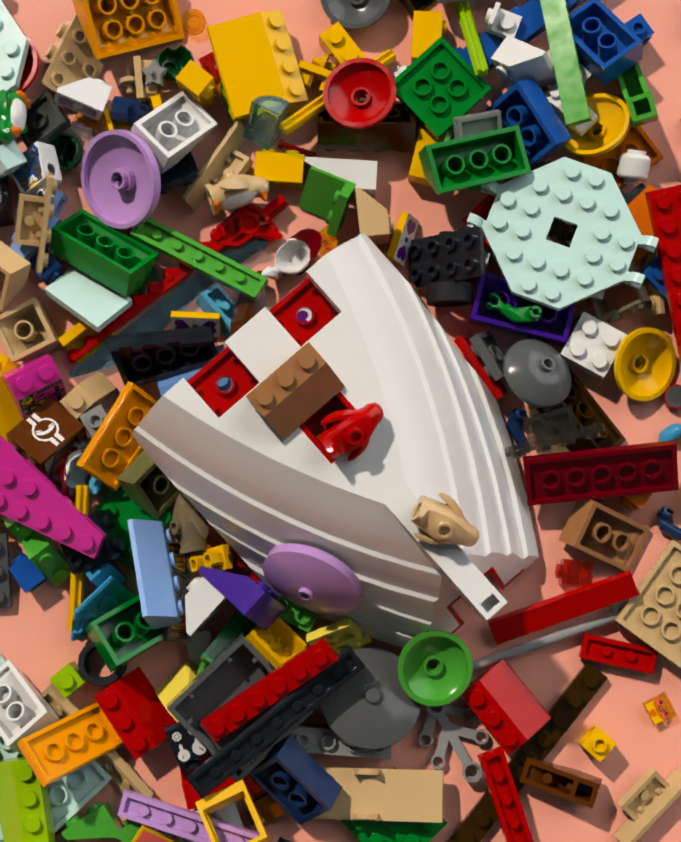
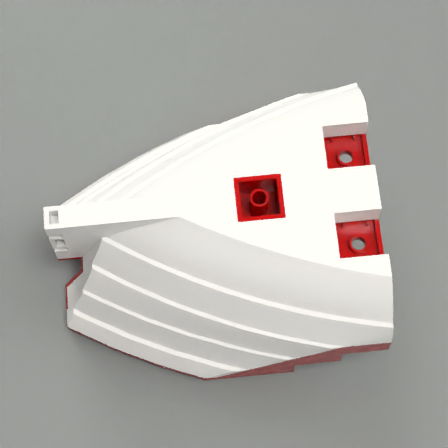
M360 233L357 237L341 244L317 261L306 271L307 278L270 310L264 307L225 341L227 347L188 381L182 378L169 389L133 430L132 437L173 485L270 588L274 589L265 578L263 562L273 547L280 544L296 543L325 551L342 561L356 574L363 591L359 604L354 611L344 615L318 614V616L335 623L350 617L362 629V634L368 633L371 638L404 648L413 637L425 631L442 630L453 634L465 624L452 607L460 598L468 604L478 617L485 620L490 619L508 602L485 576L488 574L503 590L537 560L539 554L525 488L514 449L495 396L474 368L462 356L441 325L431 315L410 283L365 233ZM309 309L312 312V318L308 322H301L297 318L299 310ZM309 342L331 367L345 388L283 441L249 402L246 395ZM223 377L232 380V387L226 392L220 391L217 385L218 381ZM374 402L379 404L383 409L384 417L370 437L364 452L350 462L347 459L352 451L334 460L317 438L333 422L321 425V421L334 411L344 409L356 410ZM439 493L447 494L453 498L462 510L466 520L479 531V539L476 544L471 547L451 544L434 545L417 539L414 533L427 534L410 521L411 512L419 498L424 495L427 498L445 504L446 502L438 495Z

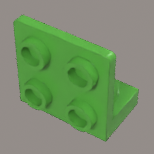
M312 166L308 172L299 208L325 218L326 224H329L326 234L336 237L344 224L356 184Z

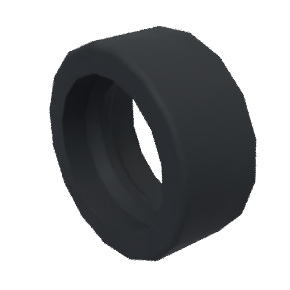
M445 281L428 284L426 286L427 305L432 307L470 305L473 303V285L463 281Z
M92 641L89 642L79 654L78 668L80 674L85 681L94 686L103 687L115 683L123 676L127 663L106 677H99L93 674L89 668L88 661L91 653L97 648Z

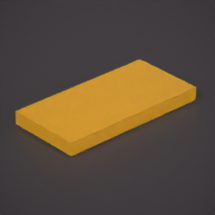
M128 381L76 466L111 490L117 491L120 484L116 478L142 451L141 446L132 437L133 430L140 424L157 400L133 382Z
M96 702L19 740L17 745L44 788L124 745V742Z

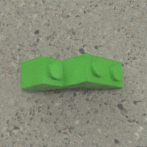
M637 62L616 77L622 100L627 106L633 128L657 121L658 117L652 93L647 88L641 68Z
M1 514L7 529L22 543L29 560L56 587L70 578L71 571L66 557L50 537Z
M97 801L86 809L88 814L82 818L76 815L65 823L66 828L61 834L66 840L116 838L123 842H131L142 824L125 819L123 821L125 825L123 826L108 801L102 805Z

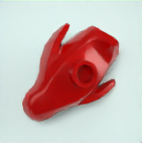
M374 402L356 410L344 409L334 411L321 421V425L333 423L322 434H319L317 438L334 460L352 451L347 460L349 462L353 461L366 449L370 437L384 417L383 409Z

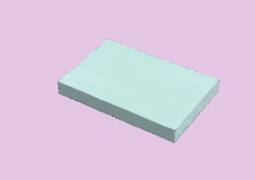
M74 266L44 288L45 295L96 332H100L133 305L130 297L119 294Z

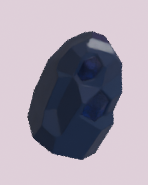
M115 96L112 103L111 120L113 124L132 127L136 121L153 110L148 104L139 100Z

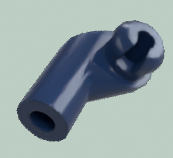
M523 408L513 409L506 424L507 430L517 445L527 440L521 429L524 419L527 417V412Z
M663 506L657 511L656 515L658 527L663 533L680 541L681 528L673 524L672 514L674 511L670 506Z

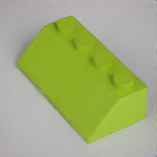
M25 757L1 760L0 820L3 841L56 842L48 786L42 787Z

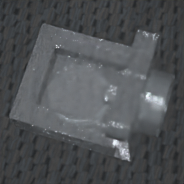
M73 121L64 133L70 134L84 142L83 152L85 153L87 146L97 134L93 128L86 127V124Z

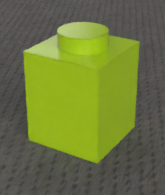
M75 661L68 663L50 678V681L64 698L70 697L87 683L80 674Z

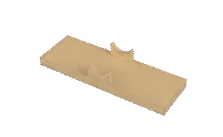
M322 767L343 788L331 810L313 819L443 823L444 770Z

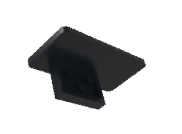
M482 227L457 228V231H442L438 235L411 241L409 247V283L412 281L416 288L426 287L428 284L436 282L462 281L479 278L484 275V232Z

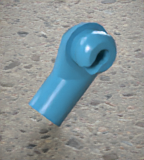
M678 423L671 424L662 430L658 442L681 438V425Z

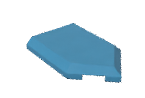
M110 575L74 610L71 641L82 639V636L88 635L85 629L90 622L131 600L136 595L114 576Z

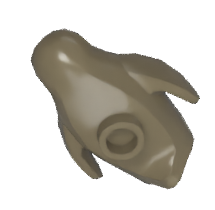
M180 492L175 502L169 526L171 533L176 536L177 542L180 544V555L194 554L211 548L210 544L207 543L208 521Z

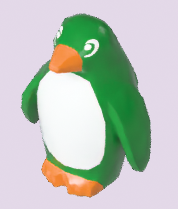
M4 89L0 91V141L4 144H10L16 137L28 131L26 118L27 110L31 108V102L21 90L8 93Z

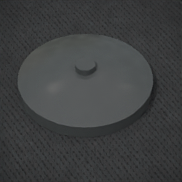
M367 647L355 649L353 651L366 667L320 703L322 715L329 729L344 743L362 750L384 749L398 743L411 731L418 719L421 704L412 700L400 685L397 675L399 656L380 648Z

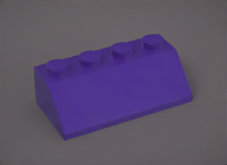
M484 271V275L479 279L468 323L526 338L534 336L535 340L563 347L567 343L576 303L560 311L511 294L504 276ZM492 293L497 294L501 302L504 304L508 303L514 308L537 305L541 308L542 315L534 322L514 323L500 314L501 311L498 309H487L486 304L488 302L496 305V301L488 296Z

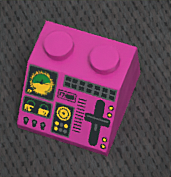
M46 353L1 375L23 419L49 397L58 402L67 395L62 377L52 357Z

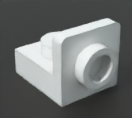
M496 2L494 9L489 8L485 16L484 22L488 23L486 32L503 39L507 35L515 38L522 16L501 9V3Z

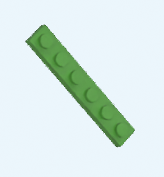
M152 218L134 227L130 232L133 239L255 302L268 284V278Z

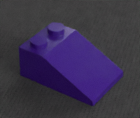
M202 566L198 569L244 616L264 630H267L286 609L280 602L282 597L261 579L256 582L244 575Z

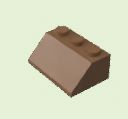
M308 342L247 394L246 398L284 441L345 386L327 362Z

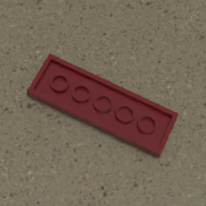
M675 440L523 456L528 506L679 490L677 444Z

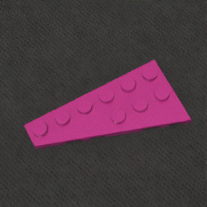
M0 436V514L93 559L97 558L107 534L86 514H82L67 496H63L38 468L28 459L26 460L15 450L16 447Z

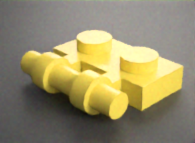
M350 617L306 634V642L309 645L325 636L337 654L348 645L355 650L363 648L365 644L371 642L370 635L368 633L362 635V629Z

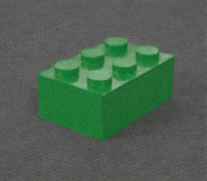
M139 595L90 622L85 629L110 672L164 641V627L152 630L142 617Z

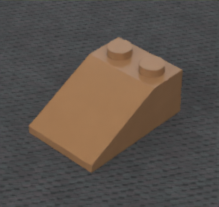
M591 499L576 501L559 537V541L623 571L630 570L631 572L650 528Z

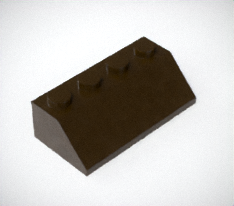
M395 101L391 112L380 123L365 129H351L337 123L327 110H324L318 114V149H324L325 151L349 150L352 152L360 150H372L374 152H382L384 150H395L398 152L415 151L416 118L401 101Z
M570 368L571 389L566 399L552 408L535 407L569 451L616 447L626 441L625 437Z

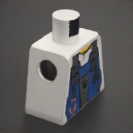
M36 141L23 152L27 162L11 174L22 194L44 197L47 172L53 174V179L57 180V186L62 182L55 146ZM51 194V203H52V202L55 200L53 194Z

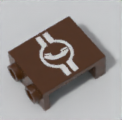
M51 397L6 434L8 442L16 447L15 450L26 460L28 459L44 475L47 474L45 462L68 442L74 439L81 444L87 439L85 426Z

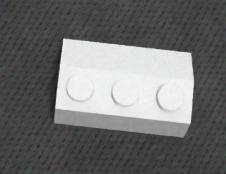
M204 576L195 577L186 587L189 591L185 595L186 633L190 636L199 632L228 600Z

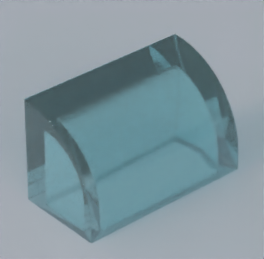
M261 96L254 99L251 103L243 138L269 151L280 137V123L285 119L289 102L276 96Z

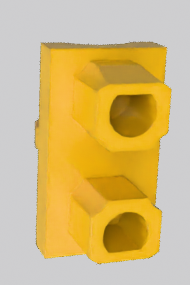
M325 53L322 59L313 57L312 64L303 60L300 61L298 67L306 89H310L313 80L316 79L322 81L319 93L323 94L325 82L330 73L336 68V64L329 62V54Z
M222 544L197 552V556L189 558L191 572H199L198 569L201 566L221 571L233 569L234 556L229 551V544Z

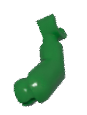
M492 293L488 296L496 301V305L488 302L486 304L487 309H498L501 311L500 314L514 323L534 322L542 315V310L537 305L514 308L508 303L504 304L501 302L497 294Z

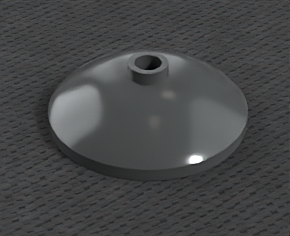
M321 0L323 10L329 19L334 23L339 22L343 28L349 30H360L374 25L384 16L391 0Z
M525 339L513 344L506 352L503 360L504 376L511 390L521 400L534 407L552 408L566 399L571 389V374L565 360L553 347L542 341Z

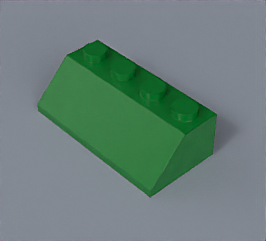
M519 125L425 145L418 153L424 176L437 195L531 173Z
M83 209L51 228V241L48 252L125 297L142 286L159 258L158 252L118 229L104 224L97 217Z

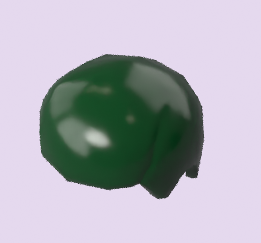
M179 45L176 49H171L167 46L156 57L160 67L169 69L163 76V79L171 82H177L176 76L190 59L194 61L191 51L182 45Z
M63 132L49 143L55 146L60 170L68 172L79 166L84 153L80 140Z

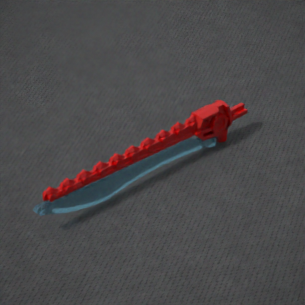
M279 194L263 209L251 203L237 208L216 226L217 229H212L209 234L210 241L198 243L216 252H220L225 247L240 248L252 239L257 238V240H254L241 250H227L222 254L241 264L257 252L263 250L267 241L275 242L282 239L283 235L279 233L272 219L289 206V203ZM179 262L180 267L164 270L162 274L163 281L149 282L146 288L148 294L134 295L132 297V307L118 316L116 321L103 328L99 335H86L83 340L84 348L69 350L67 354L68 359L71 363H74L101 342L104 344L73 368L69 375L77 377L115 364L110 352L109 336L195 270ZM198 272L118 335L164 330L171 322V311H182L201 292L216 281Z

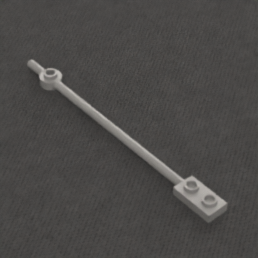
M629 599L610 605L612 612L474 660L472 661L473 672L494 665L502 658L508 660L616 622L614 619ZM616 622L618 629L623 628L620 624Z

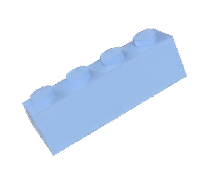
M127 520L142 617L152 630L181 624V615H184L185 612L182 600H178L177 591L180 590V582L178 576H174L173 567H176L174 552H170L169 544L173 543L170 529H166L162 521Z

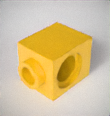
M594 723L577 741L599 762L617 744Z

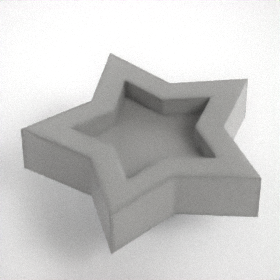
M154 58L149 67L141 69L146 75L145 85L150 86L157 83L163 86V76L169 69L160 67L157 59Z

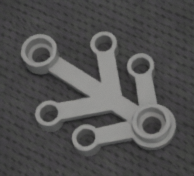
M451 704L441 705L435 710L431 709L430 706L422 705L427 716L423 731L418 735L419 744L422 747L432 745L433 737L431 734L436 718L442 727L435 754L430 758L431 766L437 770L445 766L444 757L448 742H450L463 765L462 775L464 779L470 783L478 782L483 774L482 768L477 762L470 759L458 736L475 740L477 744L483 745L488 742L489 735L484 729L474 730L450 723L446 714L462 717L465 722L470 723L476 719L475 712L471 707L462 708ZM471 710L473 717L466 719L464 717L465 711ZM479 732H483L486 735L483 741H478L476 738ZM428 735L430 737L429 743L423 744L421 737ZM436 757L442 758V764L439 766L433 764V760ZM469 767L476 768L475 775L467 774Z

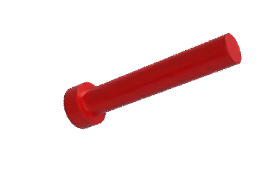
M283 139L279 140L277 147L279 149L296 150L305 156L316 157L315 152L286 143Z

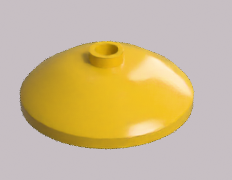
M597 93L587 96L588 105L598 116L599 120L582 136L564 125L573 138L564 145L567 151L581 157H594L609 152L622 142L629 131L631 119L626 104L615 95Z
M642 327L630 332L622 340L615 354L614 376L618 387L627 397L637 401L653 400L663 394L673 380L676 370V352L672 341L664 332L655 328Z

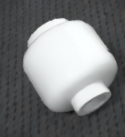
M627 149L626 153L620 154L617 176L624 178V184L638 186L639 181L647 180L651 159L649 156H646V151Z

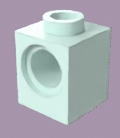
M12 141L10 144L0 145V178L14 173L27 162L15 141Z

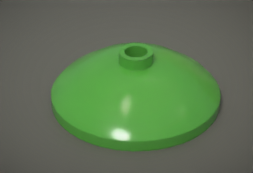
M442 630L425 631L413 637L402 649L397 663L398 679L405 693L412 700L426 706H441L456 700L468 687L473 673L472 657L467 646L454 634ZM430 660H435L433 667L427 666Z

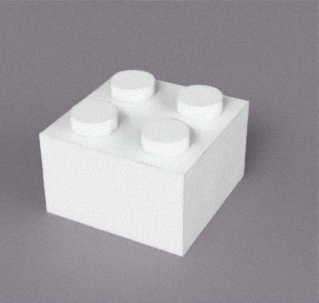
M583 311L571 330L567 343L562 347L559 354L563 357L566 364L601 381L607 374L615 359L616 351L627 334Z

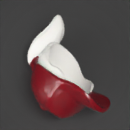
M308 228L293 235L278 249L274 266L265 268L261 275L276 281L282 279L286 274L301 275L317 261V254L322 244L321 234L314 229Z
M84 440L81 444L76 441L71 447L70 452L57 459L52 470L51 478L53 483L63 488V496H67L72 503L75 502L76 485L85 484L87 473L77 467L76 464L90 443L87 440Z

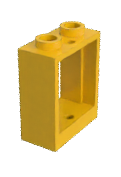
M243 780L195 802L211 842H220V839L209 814L244 798L260 836L248 842H271Z

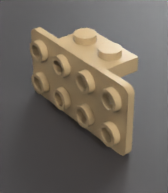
M75 13L72 20L61 23L55 32L57 38L54 44L49 45L44 55L47 57L44 64L48 66V69L42 79V85L55 93L58 87L88 77L98 79L108 57L95 59L78 16Z

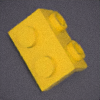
M280 617L267 630L256 625L246 636L275 668H278L307 647V644Z

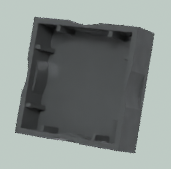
M242 633L167 704V709L192 736L199 739L208 748L213 756L280 700L216 743L200 724L201 720L276 668ZM311 710L231 775V777L236 782L242 780L266 757L275 744L290 735L314 711Z

